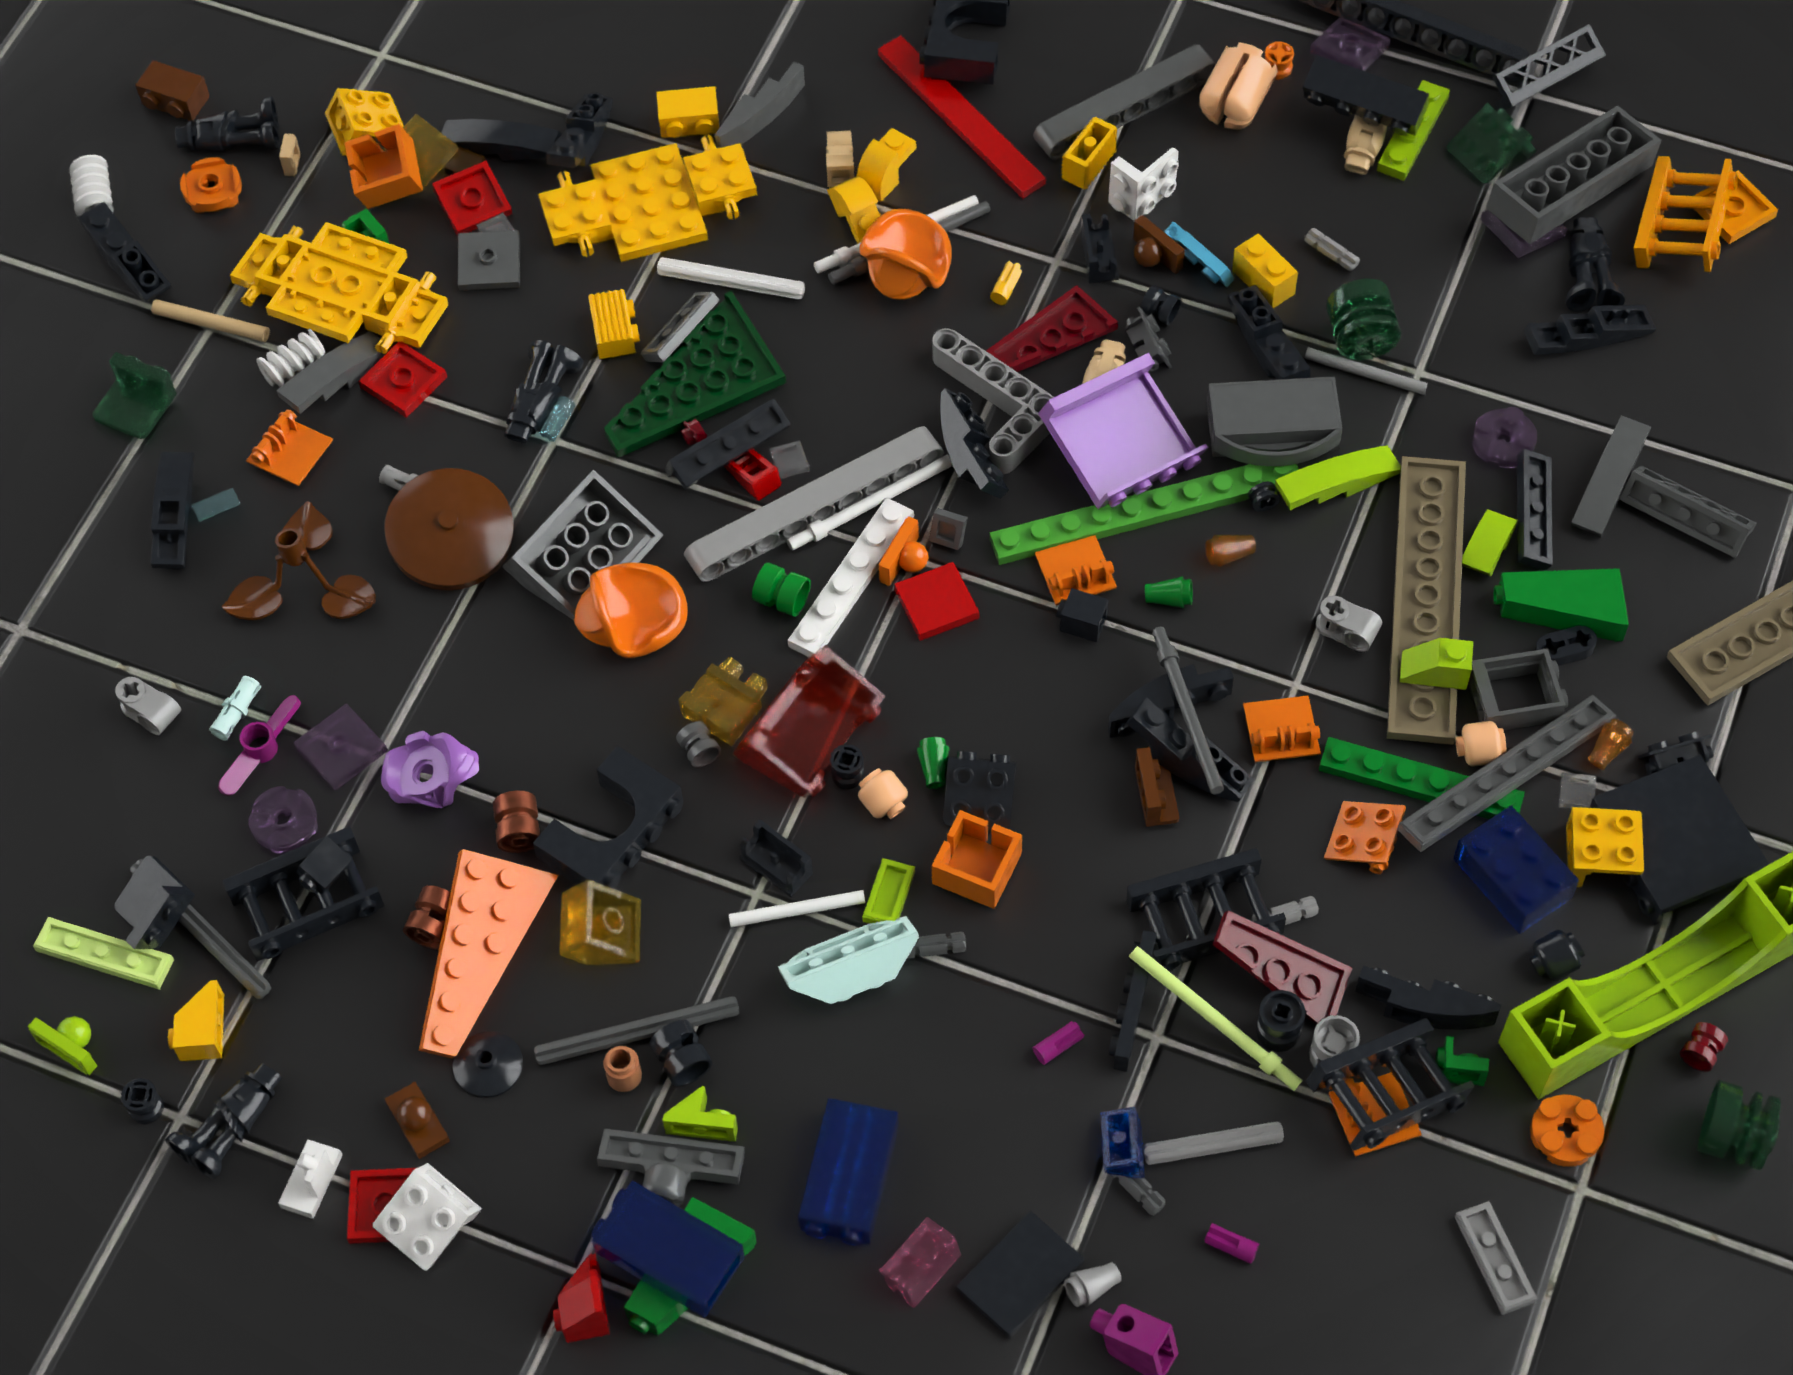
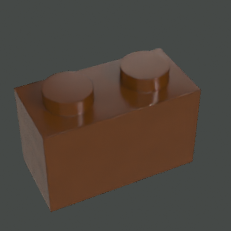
M154 60L135 85L142 105L152 110L157 109L169 113L176 118H185L191 121L195 119L210 97L203 76Z

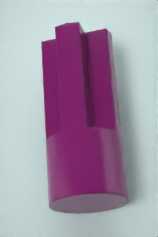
M1071 1021L1035 1045L1033 1052L1037 1059L1045 1065L1083 1039L1084 1034L1080 1030L1079 1025Z
M1213 1223L1204 1240L1206 1244L1229 1253L1249 1264H1252L1260 1245Z

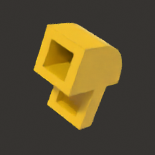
M891 128L880 141L873 139L866 148L858 166L857 177H862L868 183L878 201L882 202L899 184L898 168L915 151L916 141Z
M858 176L827 189L838 217H846L857 244L861 243L870 225L880 217L876 207L878 200L868 183Z

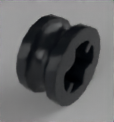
M1272 482L1259 483L1248 492V497L1252 501L1254 510L1259 512L1275 507L1280 501V495L1276 492V487Z

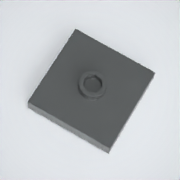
M519 230L458 233L459 291L520 287Z

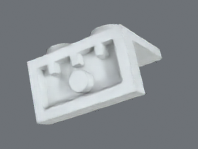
M427 1163L413 1170L374 1221L373 1227L423 1270H428L461 1227L474 1220L482 1208Z

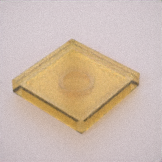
M415 114L403 128L413 139L422 188H424L454 156L459 148L449 138Z

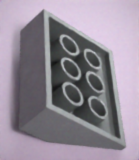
M593 469L502 567L528 591L574 620L578 601L590 587V576L594 572L616 564L639 563L662 538L663 534Z

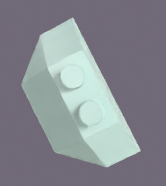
M907 916L897 918L896 921L886 920L867 924L806 948L778 968L790 989L833 1004L838 1001H846L855 994L868 989L878 988L885 982L895 979L919 936Z

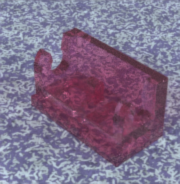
M927 1217L880 1269V1272L884 1275L890 1289L893 1292L898 1289L903 1294L905 1301L915 1308L961 1256L955 1236Z

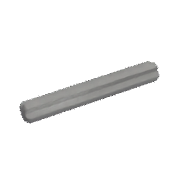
M1276 1121L1147 1143L1143 1148L1144 1159L1147 1164L1152 1165L1281 1143L1284 1138V1131L1281 1123Z

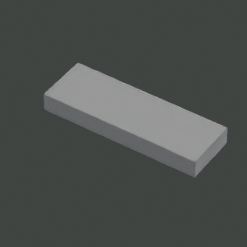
M1490 1201L1456 1213L1455 1219L1501 1314L1505 1315L1536 1303L1537 1296Z

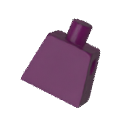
M1120 1304L1114 1315L1099 1308L1091 1319L1090 1328L1103 1335L1107 1352L1143 1375H1166L1178 1355L1171 1324L1126 1304Z

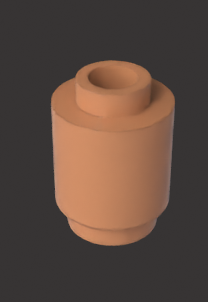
M617 1046L606 1054L603 1065L609 1085L619 1092H628L635 1089L642 1078V1071L636 1052L626 1046Z

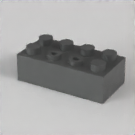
M1335 377L1209 383L1206 406L1213 457L1226 456L1239 462L1259 466H1287L1315 459L1328 451L1339 450L1343 428Z

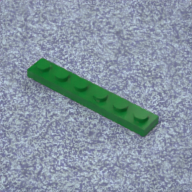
M1328 737L1319 766V771L1427 802L1433 801L1469 777L1332 737ZM1514 789L1476 816L1516 826L1525 792Z

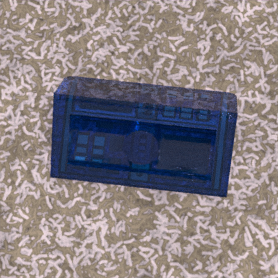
M1136 1107L1101 1112L1105 1173L1137 1179L1145 1178L1141 1121Z

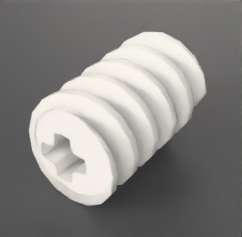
M81 156L70 165L69 172L75 204L74 210L78 217L102 202H105L112 212L114 211L110 181L108 179V165L101 156Z
M308 329L309 335L304 332L299 333L298 341L293 338L289 339L287 342L288 348L284 345H279L277 347L278 355L273 351L267 352V361L262 357L256 359L261 373L272 387L274 384H277L279 387L285 384L284 378L287 377L290 380L295 376L294 372H300L306 365H310L316 359L326 354L322 343L313 330Z

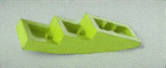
M1388 445L1336 456L1275 479V487L1289 509L1292 510L1314 499L1320 504L1344 493L1346 498L1400 474L1401 465Z

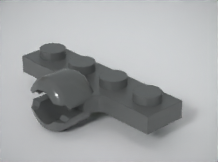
M604 1129L597 1163L600 1167L644 1173L645 1176L641 1189L643 1201L654 1209L671 1211L682 1205L686 1186L690 1180L699 1179L739 1185L745 1157V1147Z

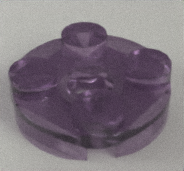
M1517 407L1496 409L1485 413L1476 420L1472 445L1476 454L1483 461L1489 463V460H1491L1492 462L1499 463L1498 467L1513 468L1517 467V455L1523 449L1529 451L1535 449L1537 431L1530 419L1523 415L1521 409ZM1506 434L1510 436V442L1506 443L1504 439L1498 440L1499 435Z
M285 786L274 787L258 796L252 805L253 811L248 820L250 830L255 840L261 846L270 849L272 853L283 854L286 851L296 849L306 843L318 830L315 805L310 796L303 790L296 788L297 791L293 789H286ZM283 813L285 816L292 815L287 823L276 824L279 821L277 817L279 814Z

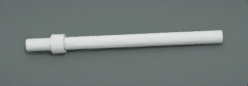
M973 195L927 216L938 223L979 204L977 197ZM861 243L849 248L847 246L834 250L833 255L814 262L816 272L819 274L838 265L839 267H844L848 265L849 260L862 256L859 252Z
M949 455L943 456L823 521L818 519L808 524L806 530L786 540L789 548L793 551L812 540L817 542L828 535L827 532L882 504L886 498L891 499L952 467Z

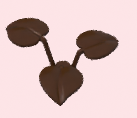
M307 501L293 514L283 530L276 535L275 543L280 554L275 556L277 562L275 583L273 584L271 579L265 576L249 577L236 586L228 600L222 605V608L229 615L244 620H258L273 614L283 601L281 594L276 591L281 587L283 563L290 566H299L304 561L323 587L329 591L323 596L321 604L325 613L333 618H350L366 611L375 603L376 594L372 586L362 577L343 575L332 586L311 560L307 550H317L323 547L330 540L333 529L329 520Z

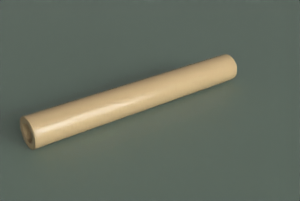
M158 299L154 300L151 308L152 314L262 342H266L270 335V329L265 326Z

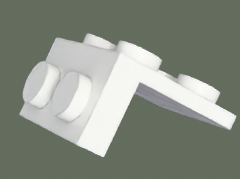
M1171 148L1143 172H1140L1120 156L1111 163L1108 202L1115 210L1123 212L1133 221L1143 214L1150 213L1157 202L1163 197H1169L1176 188L1179 151Z

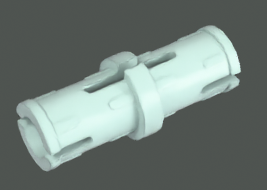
M249 676L242 677L230 698H226L222 703L223 709L209 728L211 734L221 740H228L239 720L247 715L249 704L261 689L258 681Z

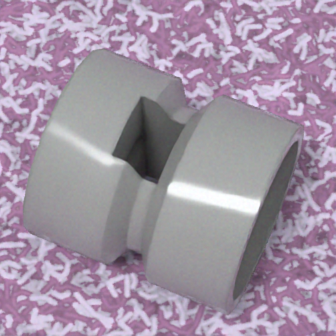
M1340 1015L1328 1016L1322 1019L1316 1025L1309 1052L1310 1062L1315 1068L1318 1062L1359 1046L1360 1034L1356 1025L1350 1019Z

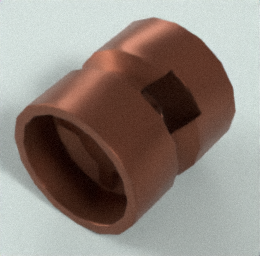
M509 791L500 794L493 801L495 823H497L496 840L498 848L509 853H521L534 849L533 842L540 835L539 824L536 820L538 810L535 795L526 791Z
M424 886L415 903L417 910L410 913L403 928L404 934L419 945L439 950L451 892L436 886Z

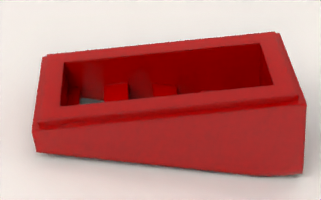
M754 449L745 453V456L738 461H732L724 466L746 491L758 501L782 485L778 468Z

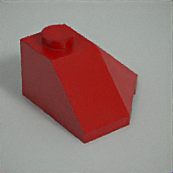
M596 1253L589 1254L557 1296L559 1309L553 1310L556 1332L563 1331L567 1343L610 1335L600 1265Z

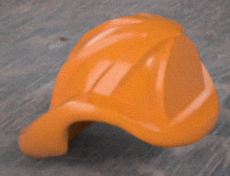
M894 209L878 217L866 231L859 248L860 254L868 259V271L875 288L882 295L895 300L912 298L923 292L927 287L940 288L947 277L951 265V243L946 231L931 217L909 209Z
M630 562L616 564L600 569L590 576V587L578 601L574 622L580 633L593 643L612 648L621 657L637 658L659 650L680 634L687 621V600L678 581L666 570L646 563Z

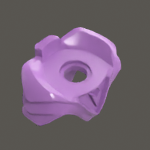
M420 731L408 735L405 741L406 745L392 749L385 755L381 773V784L395 803H414L434 808H443L453 803L454 792L458 785L478 773V754L462 745L457 739L447 733L442 732L430 736L425 731ZM420 773L433 774L428 781H420Z

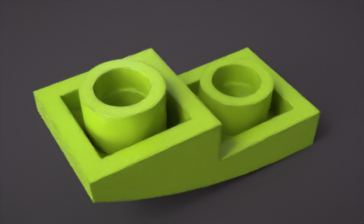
M1487 509L1462 556V566L1492 576L1502 551H1506L1518 520Z

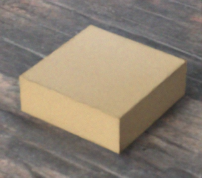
M284 134L279 158L284 175L295 176L301 155L294 134Z

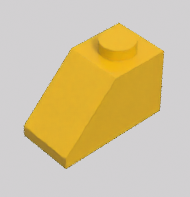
M217 980L209 981L174 1015L173 1028L168 1030V1045L170 1049H174L180 1061L222 1058L224 993Z

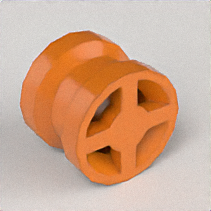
M1281 41L1269 44L1265 50V60L1272 68L1276 64L1278 73L1275 79H1284L1292 72L1294 49L1291 45Z

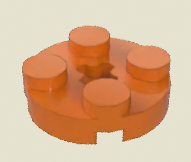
M205 158L191 165L192 170L187 175H185V172L182 175L180 188L185 201L194 212H213L237 205L239 201L238 196L242 190L241 178L237 168L233 164L232 166L225 164L224 159ZM209 182H214L216 185L211 188H206L208 187Z
M1556 1095L1546 1098L1540 1103L1531 1121L1530 1136L1536 1149H1540L1543 1154L1548 1156L1547 1160L1556 1165L1574 1167L1587 1162L1599 1150L1604 1138V1124L1597 1112V1106L1592 1101L1583 1100L1573 1095ZM1563 1123H1568L1571 1127L1575 1128L1576 1132L1572 1133L1571 1138H1567L1563 1131H1558L1557 1127L1563 1126Z

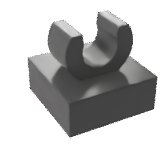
M937 508L933 515L929 541L959 550L963 544L968 517Z

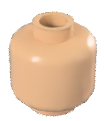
M1492 721L1465 724L1462 728V736L1455 738L1458 757L1464 756L1466 763L1473 767L1487 765L1507 752L1503 728H1498L1496 723Z
M878 768L859 783L861 787L858 793L859 800L874 818L878 819L887 815L889 819H893L906 808L903 801L907 798L908 791L893 771H881Z

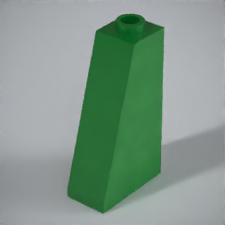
M1620 568L1502 572L1499 585L1494 586V604L1500 605L1502 618L1559 630L1575 626H1586L1592 629L1598 638L1612 641H1623L1626 635L1629 621Z
M692 1197L626 1302L624 1310L629 1320L628 1324L643 1334H647L650 1331L659 1336L753 1250L757 1244L755 1230Z

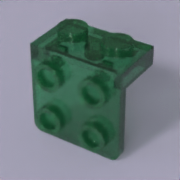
M1488 103L1447 145L1448 151L1484 184L1490 183L1519 152L1529 159L1537 151L1530 143L1534 138L1522 126L1516 130L1510 124L1513 121L1510 115L1502 108L1496 111Z
M115 352L109 362L116 381L98 404L92 416L100 424L138 439H145L177 395L169 372L163 367L157 365L153 367L143 363L135 356H125Z

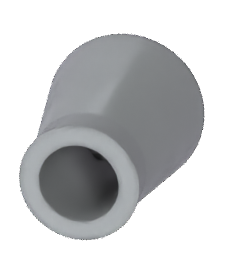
M1110 1262L1106 1265L1072 1272L1070 1278L1064 1281V1286L1069 1299L1075 1306H1089L1111 1287L1120 1283L1121 1275L1117 1266Z

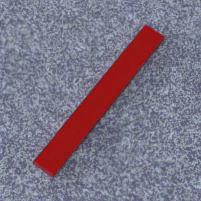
M901 35L878 48V56L1022 199L1046 185V177L946 79L924 77V65L919 64L920 53Z

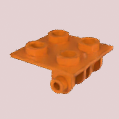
M286 409L285 412L279 413V418L273 425L269 426L268 432L263 434V439L260 443L253 447L252 453L246 462L299 486L332 443L333 438L296 422V414Z
M1096 535L1035 552L1036 559L1056 606L1060 604L1062 598L1067 600L1071 588L1093 595L1117 588L1112 573H1114L1113 564L1111 561L1106 562Z
M1309 695L1243 703L1254 762L1321 755L1318 739H1320V728L1318 725L1315 726Z
M1343 801L1324 859L1368 863L1371 872L1382 874L1383 870H1386L1389 866L1388 860L1397 841V828L1399 823L1403 821L1402 818L1406 806Z
M1392 1073L1377 1077L1400 1111L1410 1107L1402 1087ZM1353 1078L1345 1080L1373 1122L1387 1117L1363 1081L1355 1083ZM1331 1091L1328 1094L1348 1142L1351 1144L1359 1133L1360 1128L1336 1093ZM1415 1124L1387 1136L1381 1144L1370 1149L1368 1146H1364L1353 1151L1356 1157L1422 1136L1418 1124Z

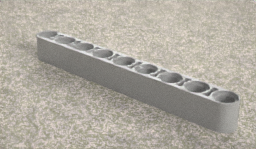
M926 427L915 428L696 540L686 548L684 556L701 581H711L787 542L786 540L806 530L808 524L818 519L823 521L942 458L944 450Z

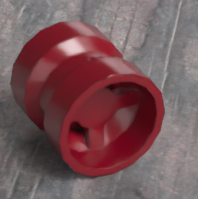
M1699 1022L1691 1033L1692 1040L1684 1044L1680 1051V1056L1684 1062L1694 1069L1709 1072L1717 1061L1716 1054L1722 1052L1725 1048L1728 1037L1718 1027L1707 1022Z

